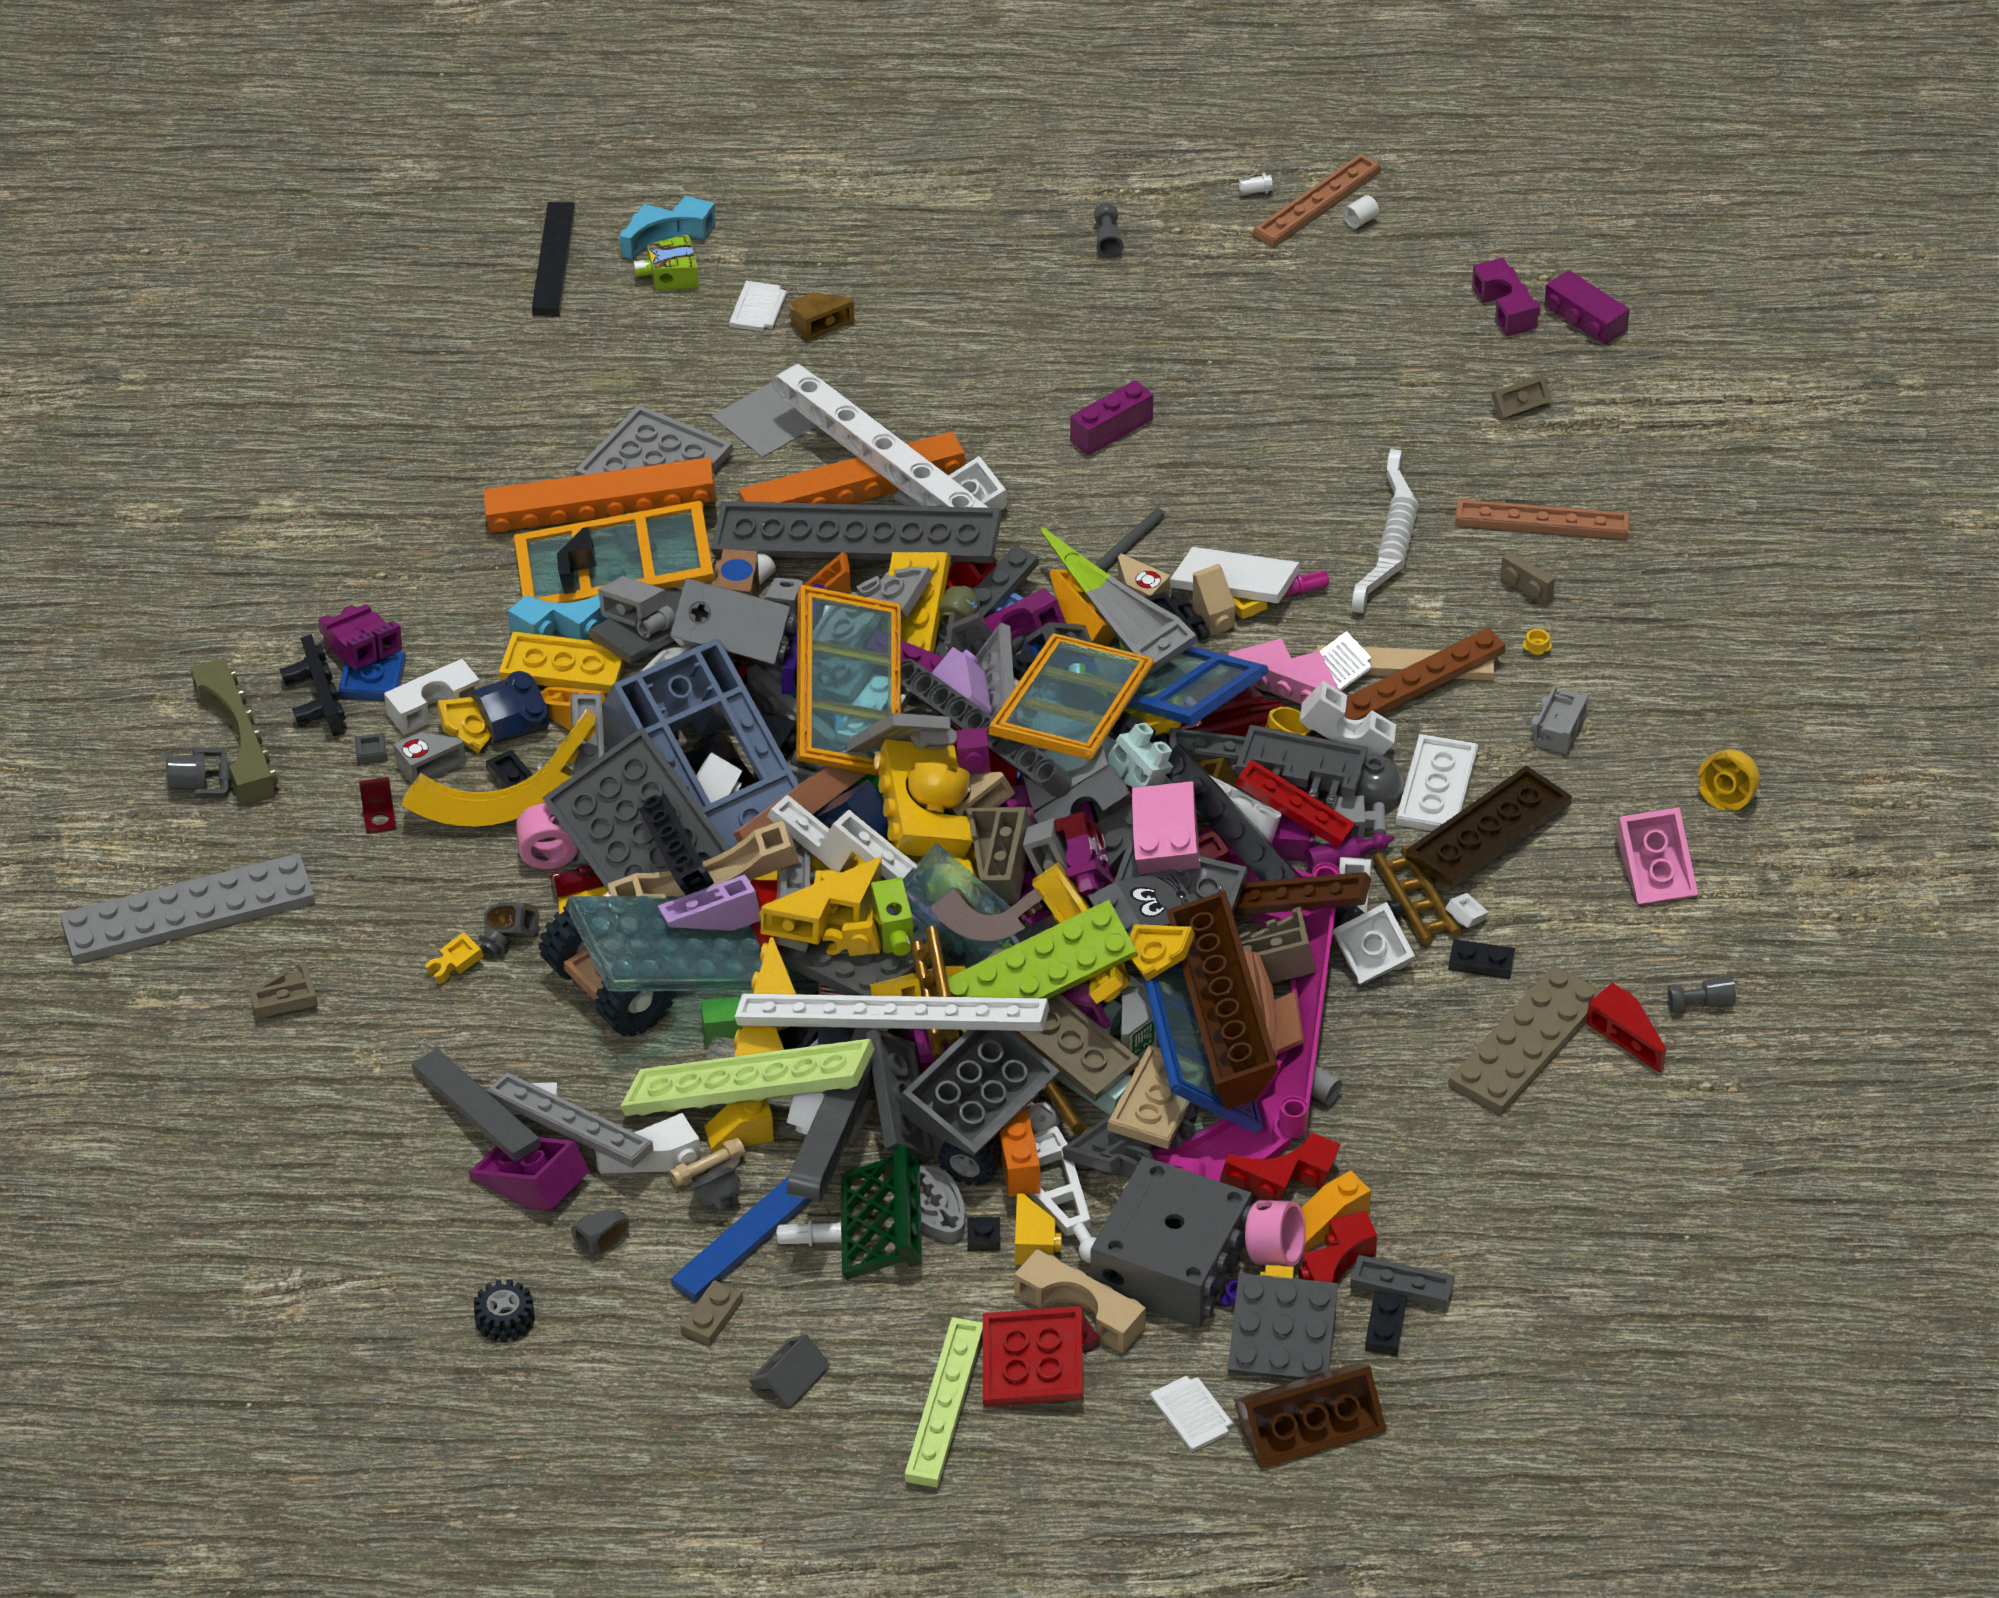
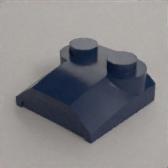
M515 671L506 680L484 686L470 693L493 738V744L546 730L550 724L547 705L534 678L526 672Z

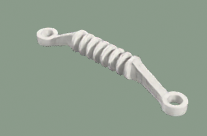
M1390 449L1386 477L1395 495L1390 502L1376 557L1377 566L1355 585L1352 600V612L1364 614L1368 594L1396 572L1402 570L1405 564L1419 504L1400 473L1403 456L1402 450Z

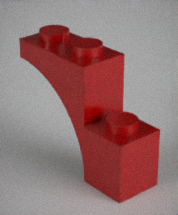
M1311 1132L1301 1146L1280 1157L1252 1159L1229 1153L1219 1181L1252 1192V1195L1267 1201H1282L1291 1179L1320 1190L1325 1185L1332 1170L1341 1144Z
M1367 1211L1330 1219L1329 1233L1325 1234L1326 1248L1303 1253L1302 1267L1298 1268L1299 1279L1338 1283L1343 1274L1356 1264L1358 1255L1366 1257L1376 1256L1377 1233Z

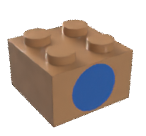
M723 549L721 561H716L715 578H717V581H712V585L760 598L758 551Z

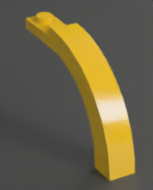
M586 709L547 763L528 779L516 785L496 791L469 792L444 786L420 773L404 795L401 805L427 819L456 826H488L519 818L521 813L529 807L545 803L542 798L571 777L572 769L565 764L571 766L580 753L577 749L583 740L588 742L597 730V727L594 725L597 715Z
M1056 862L1033 879L1032 885L1034 888H1038L1044 895L1045 899L1043 900L1059 923L1090 909V906L1084 897L1079 894L1075 884L1067 877L1066 871L1059 862ZM1124 964L1114 966L1110 970L1090 979L1089 995L1096 1004L1102 1000L1106 1003L1110 1002L1121 993V990L1131 984Z

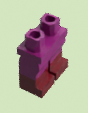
M1083 811L1054 820L1056 832L1066 840L1068 846L1066 861L1071 867L1066 868L1067 877L1077 885L1079 894L1081 896H1088L1114 883V878L1110 874L1103 830Z

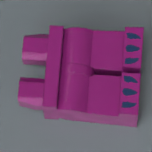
M367 604L357 608L354 605L345 607L338 616L331 617L326 615L318 620L319 632L324 637V647L332 650L333 653L354 670L377 661V657L383 659L402 651L400 625L394 621L386 623L377 612H372L371 607ZM383 644L389 645V647L383 649ZM358 655L365 656L363 658L358 659Z

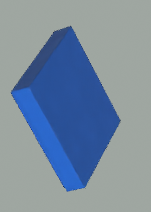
M397 652L383 659L377 657V661L356 670L344 662L338 688L339 698L385 701V692L401 686L406 664V653ZM358 655V659L365 657L364 655Z

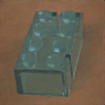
M938 843L918 862L917 868L913 867L903 878L912 915L927 926H936L942 935L952 940L955 946L953 950L961 956L964 952L967 953L965 961L971 966L986 959L1000 946L1008 949L1014 944L1011 937L996 941H977L963 937L946 927L934 914L930 906L955 887H958L967 900L982 912L999 914L1010 908L1005 901ZM1021 917L1029 927L1031 924L1023 917Z

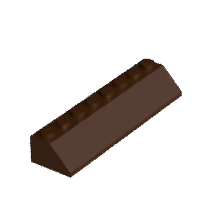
M1226 890L1168 909L1166 912L1170 926L1192 927L1195 933L1187 956L1181 961L1215 1085L1226 1110L1256 1100L1278 1070V1064Z

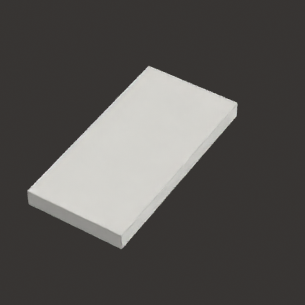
M1192 547L1170 578L1172 588L1193 591V573L1220 564L1232 597L1279 603L1300 572V564L1294 561Z
M1419 734L1398 809L1396 825L1433 831L1462 811L1478 752V744Z

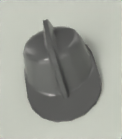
M730 1159L702 1174L694 1182L691 1189L687 1191H692L704 1207L716 1206L719 1210L729 1207L731 1198L740 1191L736 1172L740 1159Z

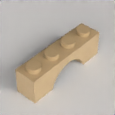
M1036 1249L1014 1274V1295L1040 1309L1056 1303H1073L1086 1308L1096 1319V1334L1100 1338V1342L1122 1354L1145 1329L1146 1307L1142 1306L1137 1300L1129 1299L1114 1291L1109 1285L1101 1284L1088 1277L1083 1271L1062 1263L1053 1255H1048Z

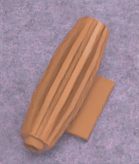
M1244 951L1276 1058L1278 1054L1305 1043L1297 994L1291 992L1274 1000L1273 987L1261 956L1257 955L1256 952Z

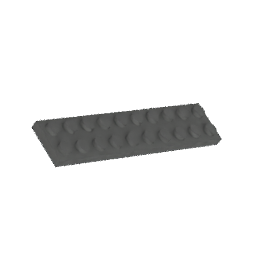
M722 501L711 550L713 555L722 556L723 549L758 551V553H765L769 557L835 559L840 553L845 552L848 559L891 560L892 552H947L951 557L950 562L993 563L1002 512L1000 508Z

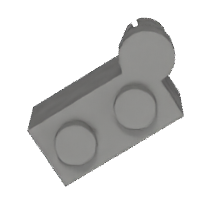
M621 576L598 589L601 615L636 626L637 631L642 637L648 638L659 630L665 631L673 626L675 613L666 605L665 589L625 576Z

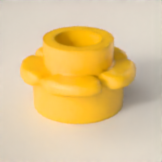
M1532 629L1527 633L1525 641H1523V647L1530 654L1540 656L1551 650L1552 643L1550 642L1548 632L1542 629Z

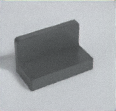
M1048 622L1025 637L1027 644L1045 645L1052 633L1092 643L1086 625ZM1061 650L1057 653L1059 655L1081 656Z
M807 1334L791 1337L752 1376L749 1383L756 1391L770 1388L784 1407H790L828 1368L829 1363Z

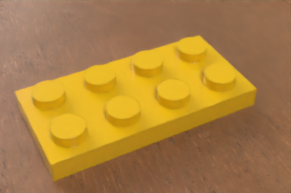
M892 552L888 577L895 575V570L908 567H929L933 573V577L908 617H901V640L934 653L941 616L939 604L945 593L951 557L947 552ZM882 616L878 631L887 634V617Z
M513 631L499 670V679L501 681L506 680L511 673L523 671L530 674L537 685L603 691V693H609L612 685L619 682L625 661L596 641Z

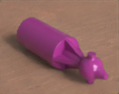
M1378 832L1371 839L1349 836L1344 840L1339 849L1330 843L1305 850L1306 865L1311 874L1313 868L1320 863H1332L1339 868L1340 857L1363 858L1373 848L1379 851L1386 849L1395 837L1394 835Z

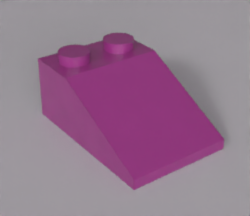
M539 1137L542 1147L516 1162L498 1146H495L468 1174L477 1182L526 1208L551 1211L560 1204L561 1200L571 1190L580 1184V1181L590 1171L575 1141Z

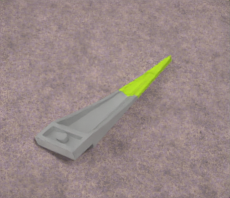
M1041 527L1044 538L1125 649L1131 653L1153 658L1154 665L1148 672L1149 674H1152L1198 642L1196 634L1178 616L1130 589L1087 560L1046 528Z

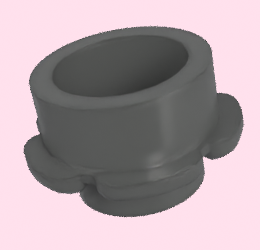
M488 928L484 935H479L478 938L482 942L480 948L491 956H496L497 953H505V946L508 940L503 934L495 929Z

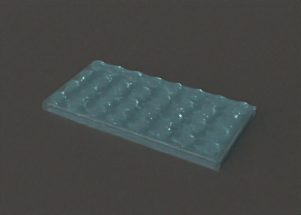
M661 896L568 897L565 906L608 991L752 990L753 975L755 971L760 972L763 961H760L761 948L751 924L733 931L668 927L658 910V905L677 899L675 896H668L666 898ZM785 966L794 990H818L819 982Z

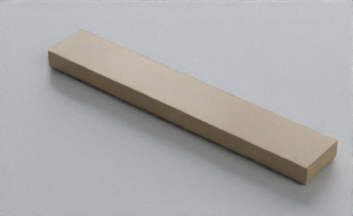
M1317 645V651H1321L1327 645ZM1362 647L1371 657V661L1368 663L1372 666V669L1364 675L1390 676L1441 650ZM1494 659L1454 679L1493 681Z

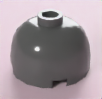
M1367 755L1355 796H1364L1365 811L1373 810V804L1381 802L1385 805V813L1389 812L1401 802L1404 788L1402 773L1391 759L1381 755Z

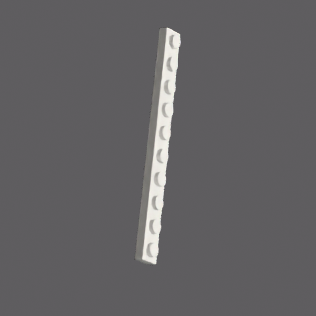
M742 994L735 1014V1020L737 1025L1043 1031L1050 1007L1047 999Z

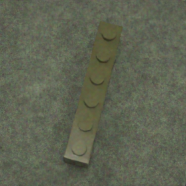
M225 658L190 667L194 690L201 707L209 706L221 714L231 724L240 739V750L235 764L229 765L232 786L240 806L275 797L274 784L278 783L277 774L274 766L268 767L270 759L266 746L260 747V744H262L260 731L257 726L252 727V724H254L250 707H244L246 699L242 687H236L238 685V678L235 669H229Z

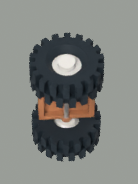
M584 899L583 903L580 900L574 901L573 907L568 904L563 907L564 912L554 914L555 920L552 923L548 922L546 924L547 932L541 933L540 939L543 941L538 943L541 957L561 977L566 980L572 978L595 1000L594 1005L597 1007V1013L621 1036L626 1037L628 1034L630 1037L636 1036L637 1031L643 1034L647 1032L646 1027L649 1025L652 1028L657 1025L656 1020L659 1017L663 1019L666 1015L665 1009L671 1008L673 1005L670 999L676 997L677 992L674 988L677 987L674 978L653 957L641 955L639 958L620 939V936L617 934L620 932L617 922L594 900L592 902L590 899Z

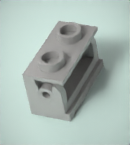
M1554 685L1550 695L1543 697L1540 715L1535 714L1530 728V731L1534 732L1533 745L1568 754L1587 715L1588 694L1582 693L1581 695L1567 690H1562L1557 694V685Z

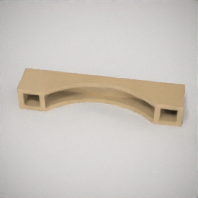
M781 820L754 830L731 849L703 861L715 882L708 886L711 887L744 874L748 880H752L799 863L792 836L784 821ZM670 871L635 873L608 883L615 911L624 925L660 913L658 905L686 896Z

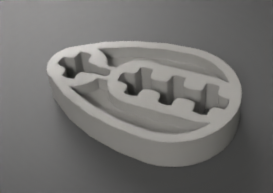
M929 1165L920 1166V1184H922L924 1192L920 1194L921 1232L947 1243L959 1241L964 1236L965 1208L957 1184L950 1174L941 1168ZM931 1194L932 1204L928 1205V1198L926 1195Z

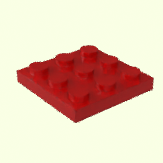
M1082 1306L983 1313L984 1407L1084 1400V1315Z

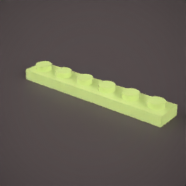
M954 1317L951 1319L906 1467L905 1482L936 1488L939 1486L982 1341L983 1322Z

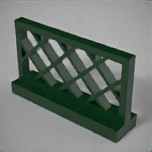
M906 1144L894 1148L893 1157L841 1173L842 1275L846 1280L906 1261L910 1267L922 1264L920 1163ZM893 1169V1173L885 1182L879 1180L885 1171ZM862 1178L866 1179L856 1192L851 1190V1182ZM874 1184L879 1186L880 1189L871 1199L865 1197V1194ZM888 1192L893 1193L894 1197L886 1207L879 1204ZM861 1201L866 1204L856 1217L851 1215V1211ZM874 1209L880 1211L881 1213L871 1225L865 1222ZM891 1217L894 1219V1223L885 1233L880 1228ZM860 1226L865 1228L866 1231L858 1241H853L852 1236ZM875 1234L882 1237L872 1250L865 1247ZM890 1242L895 1244L894 1253L884 1256L880 1255ZM860 1252L867 1255L861 1263L852 1266V1261Z

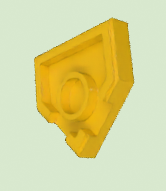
M474 698L438 700L436 706L443 732L451 737L461 738L465 746L479 754L492 736Z
M1134 924L1129 937L1137 950L1138 956L1131 960L1145 980L1149 981L1186 958L1195 933L1192 927Z

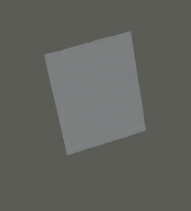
M772 382L712 415V417L761 457L816 427L813 422L777 394Z
M1073 723L1056 735L1087 743L1096 728ZM1102 745L1092 760L1036 747L1052 758L1071 776L1072 783L1070 788L1108 765ZM1023 775L1033 811L1056 798Z

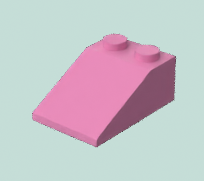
M1193 781L1132 788L1135 861L1139 875L1159 873L1172 869L1177 871L1201 868Z
M1680 807L1619 817L1615 830L1621 857L1637 906L1698 896Z

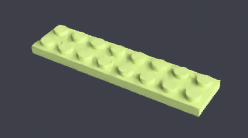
M871 1039L644 1068L639 1070L621 1104V1108L625 1116H645L653 1112H675L684 1108H704L708 1105L723 1103L731 1105L739 1101H761L769 1097H791L795 1094L821 1093L831 1089L841 1088L847 1090L858 1085L873 1054L874 1046Z

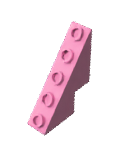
M1282 638L1228 653L1229 656L1267 665L1269 669L1268 674L1253 683L1252 686L1296 703L1302 704L1322 681L1339 690L1320 651L1291 658ZM1228 670L1229 674H1234V675H1240V674H1241V673H1239V672H1235V671H1232V670Z

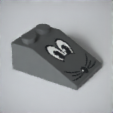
M1174 869L1117 881L1088 895L1091 908L1110 900L1129 936L1134 924L1170 926L1166 910L1193 901Z

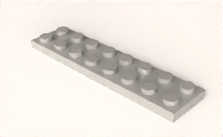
M300 853L62 912L60 913V918L73 962L77 964L314 904L315 897Z

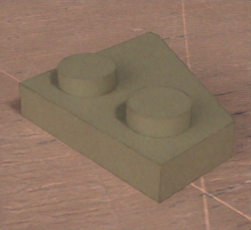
M306 960L297 963L298 970L285 977L283 973L272 977L270 981L249 990L256 1018L271 1017L279 1013L303 1010L307 1007L318 1005Z

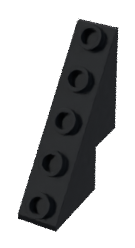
M663 794L660 797L653 795L647 798L643 803V807L639 808V811L674 880L683 893L689 895L715 883L667 795Z

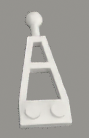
M1055 1126L1033 1134L1040 1166L1062 1160L1068 1185L1048 1192H1044L1041 1189V1193L1029 1194V1196L1039 1207L1055 1219V1224L1066 1236L1076 1235L1080 1242L1079 1255L1085 1262L1090 1263V1249L1096 1238L1091 1237L1087 1230L1091 1228V1221L1075 1164L1063 1158L1062 1148L1067 1145V1142L1058 1127ZM1073 1200L1078 1216L1068 1218L1057 1205Z

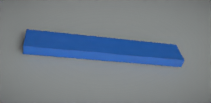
M788 1176L671 1278V1286L696 1302L702 1297L713 1280L719 1282L771 1237L777 1231L778 1225L787 1223L810 1203L812 1199L788 1195Z

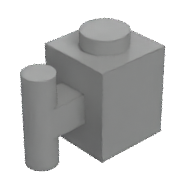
M1338 796L1334 810L1355 823L1347 837L1364 838L1365 828H1373L1374 834L1378 832L1386 834L1385 805L1383 803H1374L1373 811H1365L1364 796H1354V798Z

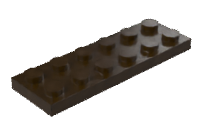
M1526 765L1406 849L1405 858L1452 890L1570 806L1572 796Z

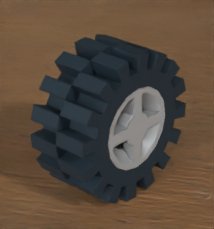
M992 1139L979 1153L973 1156L944 1141L938 1153V1162H941L940 1167L943 1170L948 1169L947 1173L950 1176H956V1181L960 1182L963 1179L966 1185H971L973 1181L975 1186H980L981 1183L986 1184L991 1179L1001 1159L999 1154L1000 1148L995 1147L996 1142Z
M507 1279L506 1285H502L501 1280H496V1286L493 1287L491 1283L485 1285L486 1292L482 1289L477 1292L478 1297L474 1298L473 1306L475 1322L478 1331L481 1330V1335L485 1338L490 1335V1340L496 1342L497 1337H501V1343L507 1342V1337L511 1336L512 1341L518 1340V1333L525 1336L527 1328H532L533 1321H535L533 1298L527 1287L523 1289L522 1283L517 1282L513 1286V1280Z

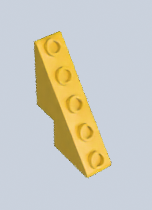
M877 857L763 905L759 913V918L761 919L760 934L819 944L828 923L843 926L846 923L862 922L872 903L871 882L881 881L882 857Z
M771 937L769 942H764L761 948L760 961L763 962L760 972L755 971L752 978L751 989L754 990L753 994H796L773 937ZM743 1026L742 1030L738 1029L735 1034L733 1046L736 1048L734 1057L784 1050L777 1032L790 1026Z

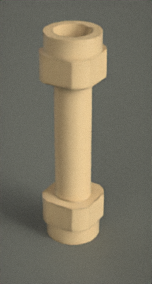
M730 1139L722 1143V1149L687 1166L683 1162L674 1166V1169L669 1171V1176L676 1188L685 1187L693 1183L692 1177L727 1160L741 1159V1157L746 1155V1151L740 1139Z

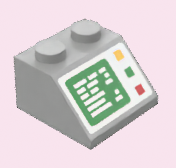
M1126 987L1122 990L1121 1044L1139 1057V1062L1148 1045L1159 1048V1042L1145 987Z

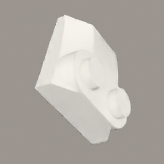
M980 456L949 475V477L989 508H1000L1002 510L1006 506L1007 498L1009 497L1006 489Z
M1387 902L1333 929V935L1359 985L1392 970L1403 969L1410 961L1416 959Z

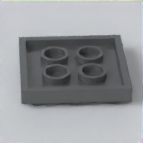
M1239 1273L1228 1373L1301 1380L1329 1371L1338 1283Z

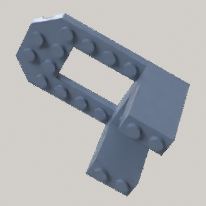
M719 638L614 683L602 705L603 736L609 750L643 727L730 849L738 844L733 832L799 785ZM728 722L760 781L711 803L672 732L692 723L700 738L726 726Z

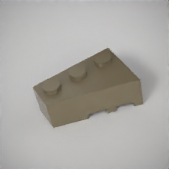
M1026 807L966 808L975 847L979 877L988 903H1017L1020 898L1028 860L1023 842L1027 827L1032 826Z
M1300 906L1292 910V916L1279 922L1272 919L1266 922V928L1252 935L1249 931L1239 935L1244 951L1256 952L1257 955L1261 956L1271 984L1316 972Z

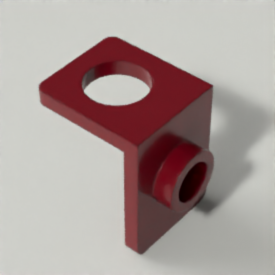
M389 778L360 781L359 786L366 833L396 830ZM377 815H385L389 818L386 823L381 825L371 822L372 818Z

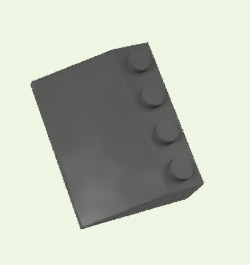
M967 1030L902 1092L899 1111L923 1131L975 1156L1059 1075L1060 1070L1013 1031Z

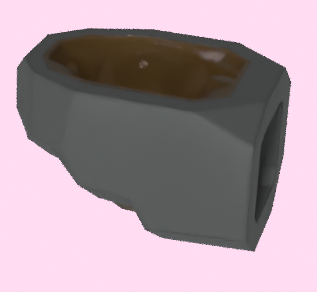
M499 902L490 906L485 911L484 925L487 929H495L504 936L533 937L539 927L540 915L536 906L531 904Z
M603 1210L593 1215L588 1214L571 1227L572 1237L577 1245L589 1256L603 1254L625 1235L629 1228V1218L618 1210Z

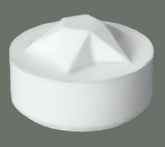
M1039 1102L1029 1108L1028 1112L1034 1134L1055 1126L1058 1127L1059 1114L1051 1104Z

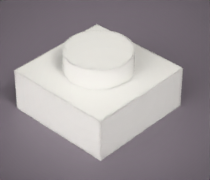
M1468 893L1450 899L1445 908L1453 915L1456 922L1467 928L1483 922L1489 913Z

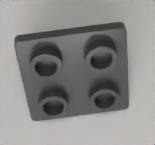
M980 611L963 619H960L956 612L949 614L944 646L947 653L954 647L962 653L967 649L976 656L992 634Z

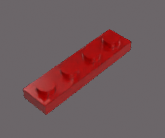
M1252 759L1235 782V785L1338 849L1355 825L1350 819Z

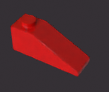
M1612 982L1588 1003L1586 1024L1660 1073L1664 1070L1666 1047L1638 999L1629 991L1623 990Z

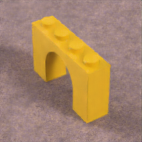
M885 739L880 751H877L875 754L874 767L878 769L880 777L878 788L879 792L883 793V814L887 817L889 825L887 832L888 840L892 841V845L904 855L949 859L965 857L973 842L969 817L929 812L918 806L910 798L906 789L908 787L909 767L913 766L915 768V763L947 764L948 770L957 773L958 762L955 747L948 745L943 750L918 749L914 742Z

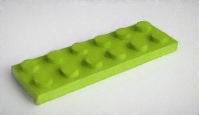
M1107 900L949 977L948 983L951 997L1039 998L1048 1000L1110 970L1114 966H1118L1138 956L1110 900Z

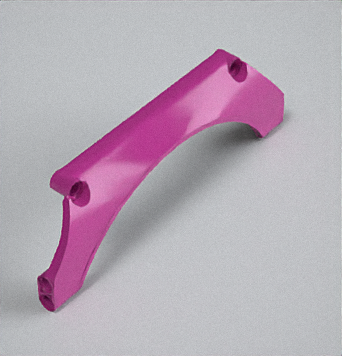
M1204 828V829H1201V830L1198 832V837H1200V836H1202V835H1204V834H1206V833H1209V832H1211V831H1213V830H1215V829H1214V828ZM1220 836L1229 850L1231 863L1247 867L1248 874L1244 883L1261 881ZM1328 862L1317 864L1313 868L1312 874L1294 868L1300 874L1298 878L1340 874L1338 867ZM1336 907L1301 910L1316 972L1303 977L1288 979L1290 993L1295 992L1297 994L1305 1043L1280 1053L1277 1059L1278 1070L1257 1097L1256 1102L1263 1127L1255 1134L1222 1118L1212 1126L1195 1134L1192 1138L1182 1140V1145L1176 1149L1170 1147L1168 1149L1160 1148L1149 1151L1153 1155L1154 1160L1219 1181L1229 1153L1252 1159L1275 1158L1291 1145L1292 1138H1299L1307 1132ZM1288 911L1253 914L1250 916L1264 929L1267 927L1266 922L1272 919L1279 922L1292 916L1293 913Z

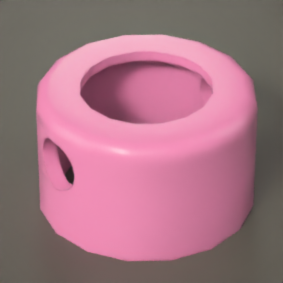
M546 803L529 807L521 813L516 823L518 850L522 860L529 866L541 870L563 867L571 862L579 851L562 825L552 824L549 821L555 815ZM544 838H558L550 842H538ZM535 856H544L548 861L537 859Z
M1258 1200L1251 1206L1245 1224V1243L1249 1258L1255 1265L1294 1267L1299 1263L1305 1246L1306 1226L1302 1208L1297 1202Z

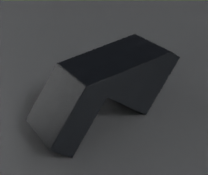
M583 527L557 553L558 572L564 594L576 592L574 571L596 567L594 544L589 527Z

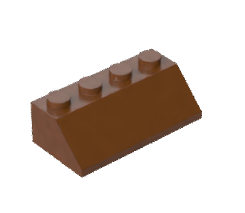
M1359 1362L1234 1399L1242 1433L1260 1468L1387 1431L1371 1366Z

